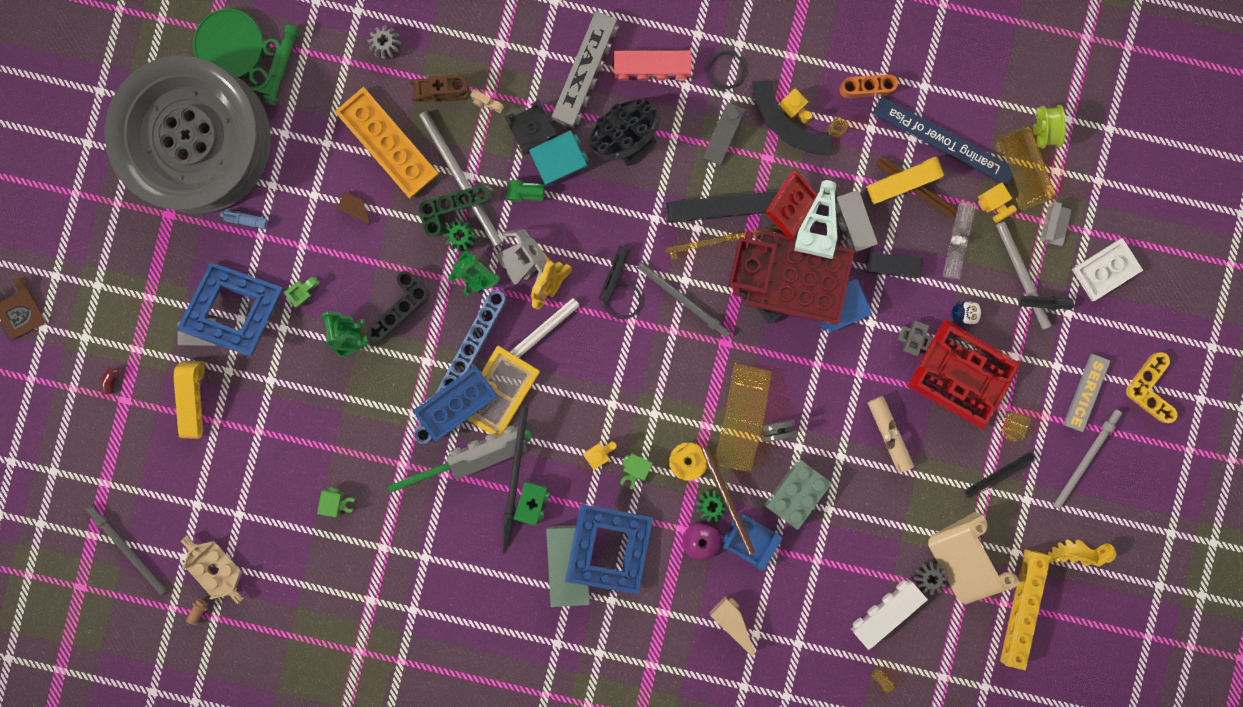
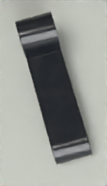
M402 271L398 274L397 283L406 293L369 326L367 336L370 340L376 342L385 340L429 299L428 289L413 273ZM406 275L411 277V282L408 285H404L402 282L403 277ZM419 289L424 291V296L421 299L415 297V293ZM404 302L410 304V309L407 312L401 310ZM390 315H394L396 318L393 325L387 323V318ZM384 326H385L386 328H388V330L382 329V330L379 332L380 337L374 336V335H375V331H374L375 329L380 330V329L383 328Z

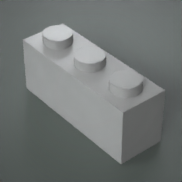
M859 190L835 198V210L841 219L839 221L840 228L847 236L845 240L847 248L854 249V253L877 245L878 243Z

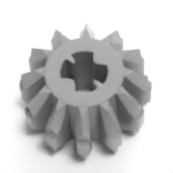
M383 26L382 31H380L376 27V34L370 32V36L373 38L368 40V43L371 45L369 47L370 51L374 52L376 57L381 55L382 59H386L387 54L393 58V51L399 53L396 47L401 45V42L398 40L399 34L394 33L395 30L393 28L388 30L386 26ZM386 39L388 42H385L384 46H382L381 43H384V40Z

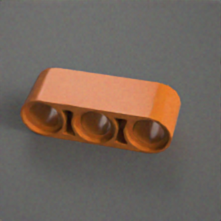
M893 75L849 77L843 81L839 91L844 98L887 96L897 88L898 81ZM883 82H889L892 86L891 89H886ZM864 83H870L873 89L867 90L864 87ZM845 84H851L854 91H847Z

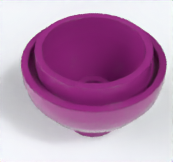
M697 522L686 529L682 542L685 552L691 558L704 561L717 554L720 549L721 538L718 530L713 525L706 522ZM699 540H706V545L700 546Z

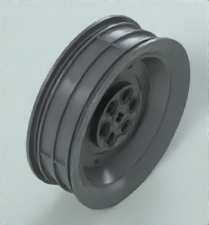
M193 56L162 57L136 69L123 81L115 92L105 119L106 151L118 178L136 196L158 207L191 214L212 213L230 207L244 198L255 187L269 159L271 147L270 125L266 111L258 96L237 76L225 71L212 62ZM192 113H194L195 118L193 119V121H190L189 117ZM176 120L177 125L172 128V122ZM209 125L210 130L205 134L204 128ZM173 139L174 144L172 147H169V141ZM206 144L207 149L202 153L201 147ZM188 151L189 156L184 160L183 155Z

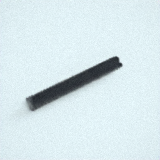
M1031 452L1026 453V455L1024 454L1020 459L1012 461V464L1004 466L987 476V478L981 479V482L979 481L977 484L975 483V485L973 484L964 489L967 498L969 499L971 496H975V494L978 495L977 492L979 493L981 490H986L985 488L992 487L993 483L996 484V482H1000V479L1002 480L1006 476L1009 477L1008 474L1017 472L1016 470H1021L1027 464H1031L1033 460L1035 461Z

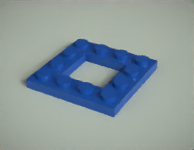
M210 262L177 329L179 332L252 357L280 299L283 288ZM221 288L255 299L241 331L206 319Z
M580 504L565 581L639 594L653 518ZM597 527L629 533L622 571L590 565Z

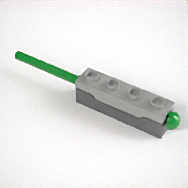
M518 426L506 427L500 434L492 433L487 435L485 440L480 442L475 440L468 443V447L463 449L458 447L451 450L450 454L447 455V462L445 464L389 485L390 493L450 469L457 480L513 457ZM528 429L525 430L522 453L527 451L526 442L528 443L532 438V434Z

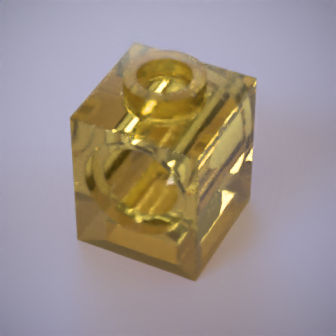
M1008 411L1000 433L1005 434L1006 439L1014 442L1017 439L1024 440L1031 418Z

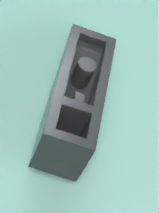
M727 102L703 159L719 166L721 165L745 109Z

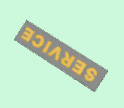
M1090 354L1065 418L1064 426L1080 432L1084 431L1110 360Z

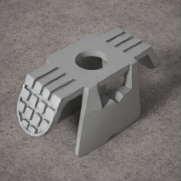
M525 229L503 232V236H515L519 241L518 244L496 255L501 266L507 269L509 278L514 284H518L522 278L528 279L537 269L539 271L538 279L547 261L536 241L529 236Z

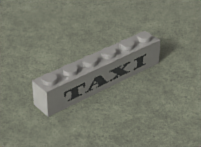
M595 11L553 112V121L573 129L576 124H580L583 116L581 110L583 107H587L590 99L588 93L590 89L593 90L597 83L595 76L597 72L602 71L605 63L602 60L605 54H609L612 46L610 43L612 36L616 37L619 26H617L616 18Z

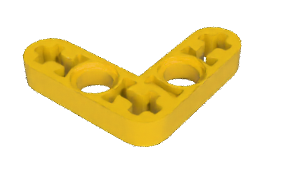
M1158 352L1152 354L1128 385L1126 394L1160 422L1172 423L1177 418L1176 409L1151 391V388L1170 364L1169 356ZM1162 357L1161 362L1163 364H1158L1154 369L1150 367L1158 363L1156 358ZM1146 371L1152 373V379L1149 382L1145 381L1143 377ZM1138 387H1140V388L1138 389V392H1139L1140 394H1139V395H1134L1135 391L1133 390V388H1138ZM1151 397L1156 400V406L1152 409L1147 405V401ZM1162 409L1163 411H1170L1168 413L1170 418H1164L1165 414L1162 411L1158 410Z

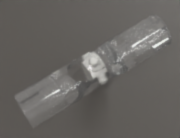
M959 202L958 211L942 275L944 278L960 280L976 205L973 203Z

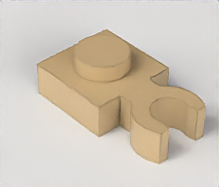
M473 89L470 95L472 100H474L473 103L480 108L485 106L500 114L504 108L503 104Z

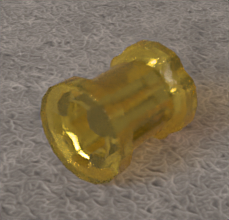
M840 117L833 119L828 126L829 135L833 138L841 137L848 128L846 120ZM834 126H841L840 131L838 129H834Z

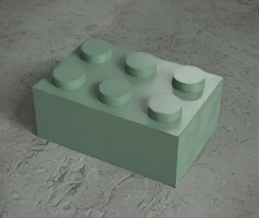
M797 459L764 505L798 530L832 483L803 461Z

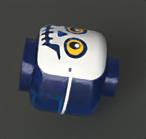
M959 301L952 308L951 315L958 325L973 326L979 322L982 311L980 306L974 301Z

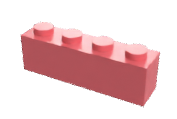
M614 51V76L619 81H629L630 78H637L639 81H647L649 78H656L658 81H666L668 78L685 81L691 77V51Z

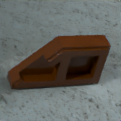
M344 192L337 210L370 225L371 221L363 200Z

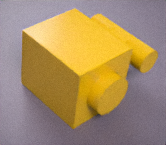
M796 88L779 104V107L791 119L798 115L802 123L806 124L812 117V113L804 109L808 101Z
M1003 183L978 196V203L984 211L986 210L988 213L994 209L997 210L998 214L993 216V220L996 223L1017 211L1014 205L1008 208L1005 206L1004 203L1011 200L1012 197Z
M611 441L604 447L599 442L583 453L593 470L610 460L608 453L616 449V442Z

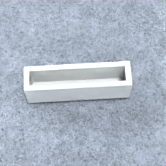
M909 579L900 582L892 594H886L878 606H872L864 618H858L852 624L851 630L868 650L927 601V598Z

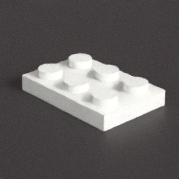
M1121 238L1072 268V271L1091 301H1095L1142 272L1143 269L1124 239Z

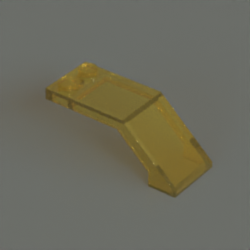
M734 363L725 415L714 455L718 465L751 472L763 426L772 371Z

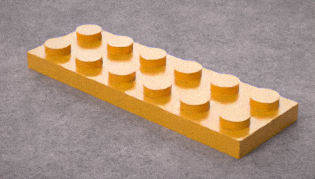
M364 87L335 111L409 199L414 197L439 175Z

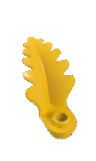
M1066 540V546L1059 542L1057 543L1058 548L1052 547V552H1048V555L1051 556L1050 563L1054 561L1058 563L1060 560L1066 562L1070 559L1072 563L1081 561L1085 566L1093 564L1098 567L1106 562H1112L1116 557V550L1111 544L1107 543L1092 550L1081 540H1076L1075 544L1070 540Z

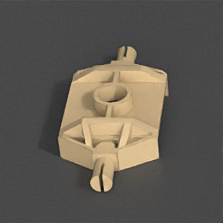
M188 536L181 540L189 551L182 568H186L211 596L210 600L228 595L237 604L240 603L244 598L236 591V587L242 571L215 541L198 545L197 543L194 544ZM211 564L218 566L219 571L217 574L211 573Z

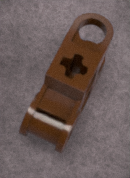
M459 75L432 76L429 79L411 80V85H413L414 89L412 101L427 102L431 100L435 102L465 100L470 95V88L466 80ZM463 86L460 90H456L457 87ZM466 89H467V92H466L465 95L459 96V94L464 93V92L466 91Z

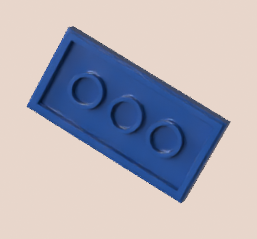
M474 365L412 410V412L436 443L497 398L498 395L476 365Z

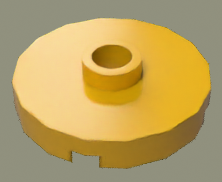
M682 443L676 446L669 457V466L673 474L682 480L693 481L700 478L707 467L701 447L694 443ZM686 458H691L692 462L690 465L685 464Z

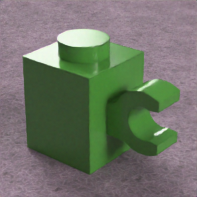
M632 452L630 456L626 455L622 466H624L623 471L629 473V475L621 479V485L624 484L625 480H631L630 489H633L637 478L645 480L652 462Z
M328 487L327 490L321 491L317 514L338 517L341 514V510L348 513L353 512L354 509L348 508L347 503L349 501L355 502L356 499L349 497L343 501L344 493L339 492L338 488Z

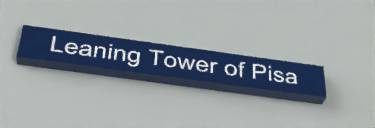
M882 96L872 112L873 116L989 178L1003 183L1004 186L1008 185L1016 170L1015 167Z

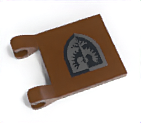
M17 277L13 280L15 287L20 292L3 301L0 300V320L11 340L47 322L23 277Z

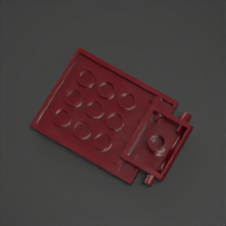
M765 230L761 231L759 241L753 240L754 233L749 231L746 232L745 238L739 237L728 287L733 289V296L739 297L740 292L745 291L747 292L746 306L838 326L855 252L854 249L835 246L834 255L831 259L794 251L797 237L789 239L784 234Z

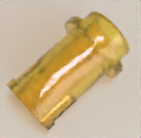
M881 667L871 674L881 686L882 692L887 694L895 688L894 681H890Z

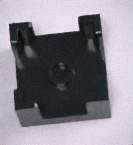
M540 100L531 103V108L517 115L511 113L505 116L523 155L529 153L530 149L557 137Z

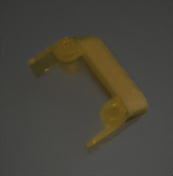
M1022 126L994 137L995 141L998 142L996 143V148L999 154L1003 153L1006 156L1019 191L1016 201L1021 211L1057 199L1055 189L1031 127Z

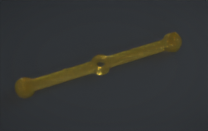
M778 226L750 231L754 233L753 237L761 235L762 230L782 232ZM746 232L727 234L720 238L666 248L665 251L666 254L671 256V260H674V258L678 259L677 252L732 242L739 240V237L745 238Z

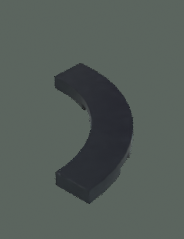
M752 81L756 106L763 120L776 136L790 146L808 153L832 155L831 135L815 134L795 125L785 116L777 104L772 89V81Z

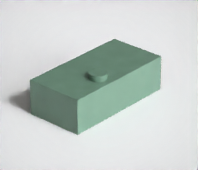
M576 525L552 526L546 529L551 607L590 605L589 586L565 581Z

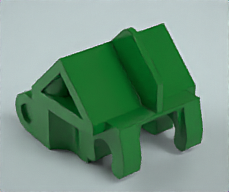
M466 251L453 265V270L448 278L452 284L456 281L457 277L462 279L466 283L463 293L467 296L471 294L472 290L474 292H478L481 289L488 290L500 280V277L481 264L475 255L472 256Z
M324 312L322 314V320L325 321L327 333L326 344L332 348L339 358L353 354L358 349H363L367 345V336L360 339L359 334L360 330L365 326L363 319L354 324V318L343 316L340 312Z

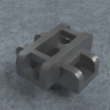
M913 321L911 328L902 326L897 341L905 343L902 351L914 356H918L920 349L927 351L933 340V337L926 335L929 326L918 321Z

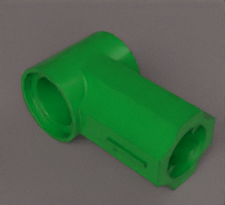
M507 180L506 200L543 201L544 184Z

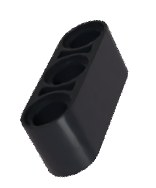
M868 253L866 272L907 278H921L923 259L882 253Z

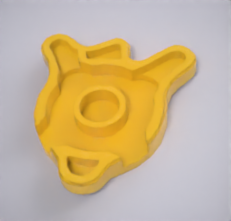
M548 261L545 264L542 274L532 289L533 308L536 310L540 309L546 303L544 299L548 295L553 297L556 294L562 281L572 271L570 265H563L560 262L555 264L552 261Z

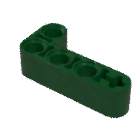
M478 185L421 202L419 213L425 233L436 237L443 235L446 230L443 215L490 203L495 196L493 189L488 186ZM484 191L487 192V194L484 195V197H476V196H475V195L483 194ZM465 194L469 196L467 204H464L462 201ZM447 199L451 201L449 209H446L444 205ZM431 204L433 212L428 214L427 206ZM433 223L438 225V230L435 233L431 228Z

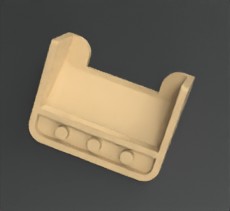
M977 512L940 530L928 540V546L937 563L941 565V569L946 570L944 576L948 577L947 581L956 598L964 604L1010 590L1021 584L1013 573L1005 572L998 576L978 539V536L986 532L988 525L984 516Z

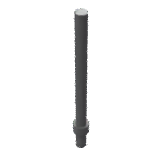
M639 263L636 268L708 323V327L712 330L715 329L725 338L730 335L731 332L722 326L717 318H712L644 263Z
M92 504L85 508L95 520L94 523L97 527H101L155 590L161 596L166 593L165 587L108 524V519L104 515H100Z

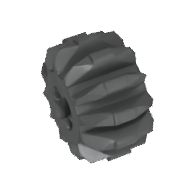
M928 562L927 566L922 563L921 567L923 570L916 569V572L919 574V576L914 577V580L919 581L916 587L922 588L921 592L924 594L928 591L930 595H933L934 590L937 593H941L939 587H946L942 583L948 580V577L942 576L946 570L940 569L941 565L938 563L933 565L932 562ZM929 575L934 576L932 577L934 579L932 582L927 580L930 579L928 578Z

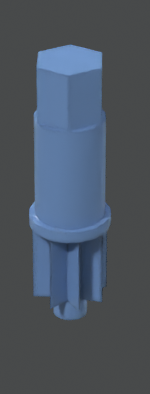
M226 209L220 213V217H223L224 221L238 225L242 224L266 229L268 219L245 214L240 211Z

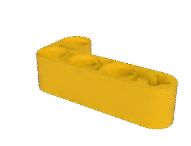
M938 156L917 166L866 186L872 204H876L942 178L944 172Z
M181 361L174 369L177 424L180 438L200 439L203 434L199 383L205 371L203 361Z

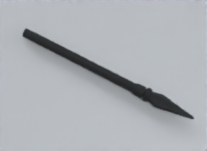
M521 406L508 501L502 525L503 553H505L515 516V499L528 406Z

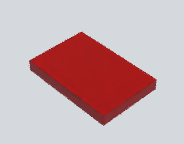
M793 170L765 213L789 239L793 238L805 220L818 194L797 170Z

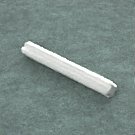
M574 298L571 299L511 350L510 353L520 358L579 307V303Z

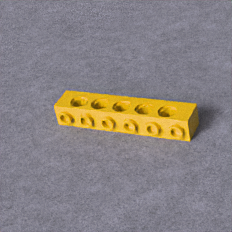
M1024 550L1018 577L1021 584L1016 586L1000 662L1006 666L1026 670L1051 558L1047 554Z

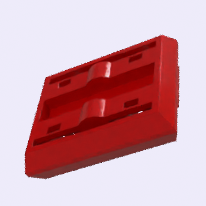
M944 319L907 387L978 428L985 430L1022 363ZM948 334L976 348V352L965 349L947 339ZM983 352L988 357L1004 365V370L987 362V358L980 355V353ZM924 380L951 397L947 399L940 393L932 391L929 387L922 384V381ZM956 399L962 402L963 404L979 412V415L972 414L971 411L959 406L953 401Z

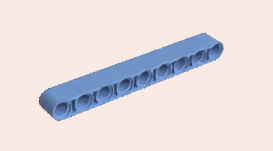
M494 290L486 298L436 393L447 386L449 379L455 380L472 367L506 304V296L501 291ZM496 294L502 297V301L498 305L492 302V298ZM487 311H491L493 314V318L489 322L483 319V315ZM477 328L483 329L484 334L482 338L477 339L474 336V331ZM468 345H472L475 349L474 353L470 356L465 353V348ZM458 362L465 364V370L461 373L456 369ZM419 423L414 433L415 440L421 444L430 442L432 440L430 435L427 440H423L420 437V431L425 428Z

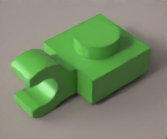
M316 277L309 278L304 284L301 281H297L284 294L298 308L312 297L309 291L318 286L320 282Z

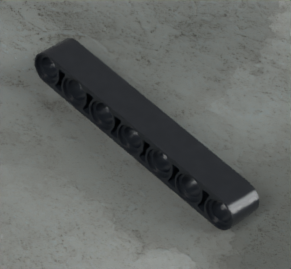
M778 191L665 203L666 222L675 223L766 214L765 211Z

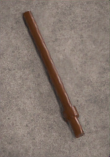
M708 445L702 447L701 450L707 462L705 464L708 470H711L748 555L755 553V549L719 472L718 462L713 458Z

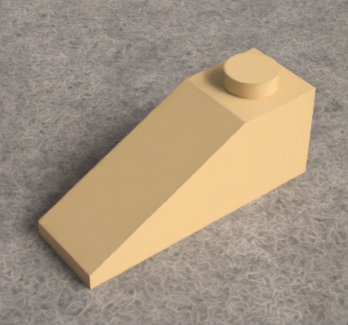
M725 596L709 612L710 616L753 656L755 652L742 615L738 609L740 605L732 597L728 599Z

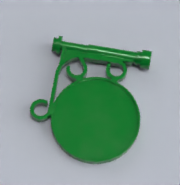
M221 9L206 16L198 25L193 39L194 55L197 58L214 63L240 79L249 75L250 81L257 86L259 83L255 81L254 76L257 72H262L267 80L262 85L251 89L254 92L266 94L264 95V102L276 106V103H279V100L276 99L279 86L287 67L294 40H296V37H299L301 29L286 24L284 28L285 39H282L281 44L275 39H268L264 42L260 27L250 16L236 9ZM271 43H276L277 45L275 54L268 51V46ZM263 52L270 57H274L269 75L265 70L256 68L262 59Z

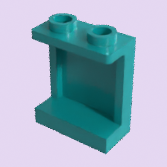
M568 131L529 150L546 187L553 185V182L578 170L587 168L586 163L589 160L586 153L581 152L578 147L581 143L577 134L573 135L571 131Z

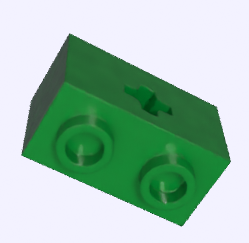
M525 481L514 519L535 526L538 521L542 522L545 511L541 509L543 503L547 504L550 495L547 492L548 487ZM532 499H536L535 503L538 504V506L530 508V504L528 503V501L530 502Z

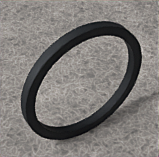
M721 51L713 55L709 60L707 75L711 83L716 87L731 89L739 85L743 80L745 64L738 54L732 51ZM722 54L733 55L742 65L741 78L730 86L719 85L712 79L710 74L712 61Z
M618 281L617 285L627 284L636 290L639 296L637 309L628 316H617L609 310L605 301L604 306L611 316L617 319H628L639 311L642 303L641 293L634 284L627 281Z

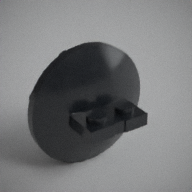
M644 98L630 100L622 104H614L609 112L596 120L597 124L590 137V147L594 154L603 160L622 159L629 167L640 155L657 143L653 136L660 124L661 116L658 108L653 102Z

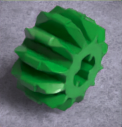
M459 220L457 226L452 221L453 228L451 229L448 226L445 228L450 233L443 234L445 238H450L445 241V244H451L450 249L452 251L456 247L459 253H461L462 247L468 251V243L474 246L470 239L477 238L476 235L471 234L475 231V228H469V222H466L463 226V221ZM459 232L465 235L464 237H461V241H458L459 239L456 238V235H459Z
M706 490L705 494L707 497L700 494L699 497L703 501H696V505L702 506L697 508L696 512H703L700 516L701 519L708 515L707 522H711L712 517L718 522L717 515L724 518L725 515L721 510L728 511V508L722 506L725 502L724 499L721 500L723 498L721 493L716 497L717 491L713 490L712 496H710L709 491ZM710 501L714 504L717 503L713 511L710 508L707 509Z

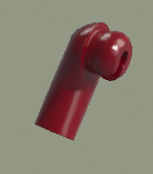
M108 368L101 378L103 395L113 393L111 382L113 378L120 376L119 369Z

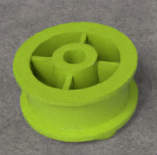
M1057 105L1056 108L1040 106V108L1036 109L1037 123L1033 125V133L1037 135V146L1041 149H1044L1046 145H1056L1058 148H1061L1064 144L1066 133L1064 109L1062 105Z

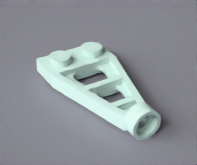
M828 180L822 181L820 192L799 229L794 251L833 258L837 241L836 183ZM820 204L829 206L828 217L816 214ZM815 221L826 223V236L810 233V228Z

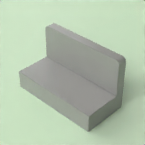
M1057 202L1048 204L1039 241L1062 246L1071 209L1061 207L1062 204Z

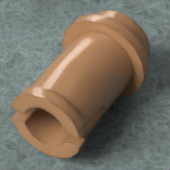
M201 599L193 602V608L186 618V621L191 625H197L203 612L208 609L207 602Z

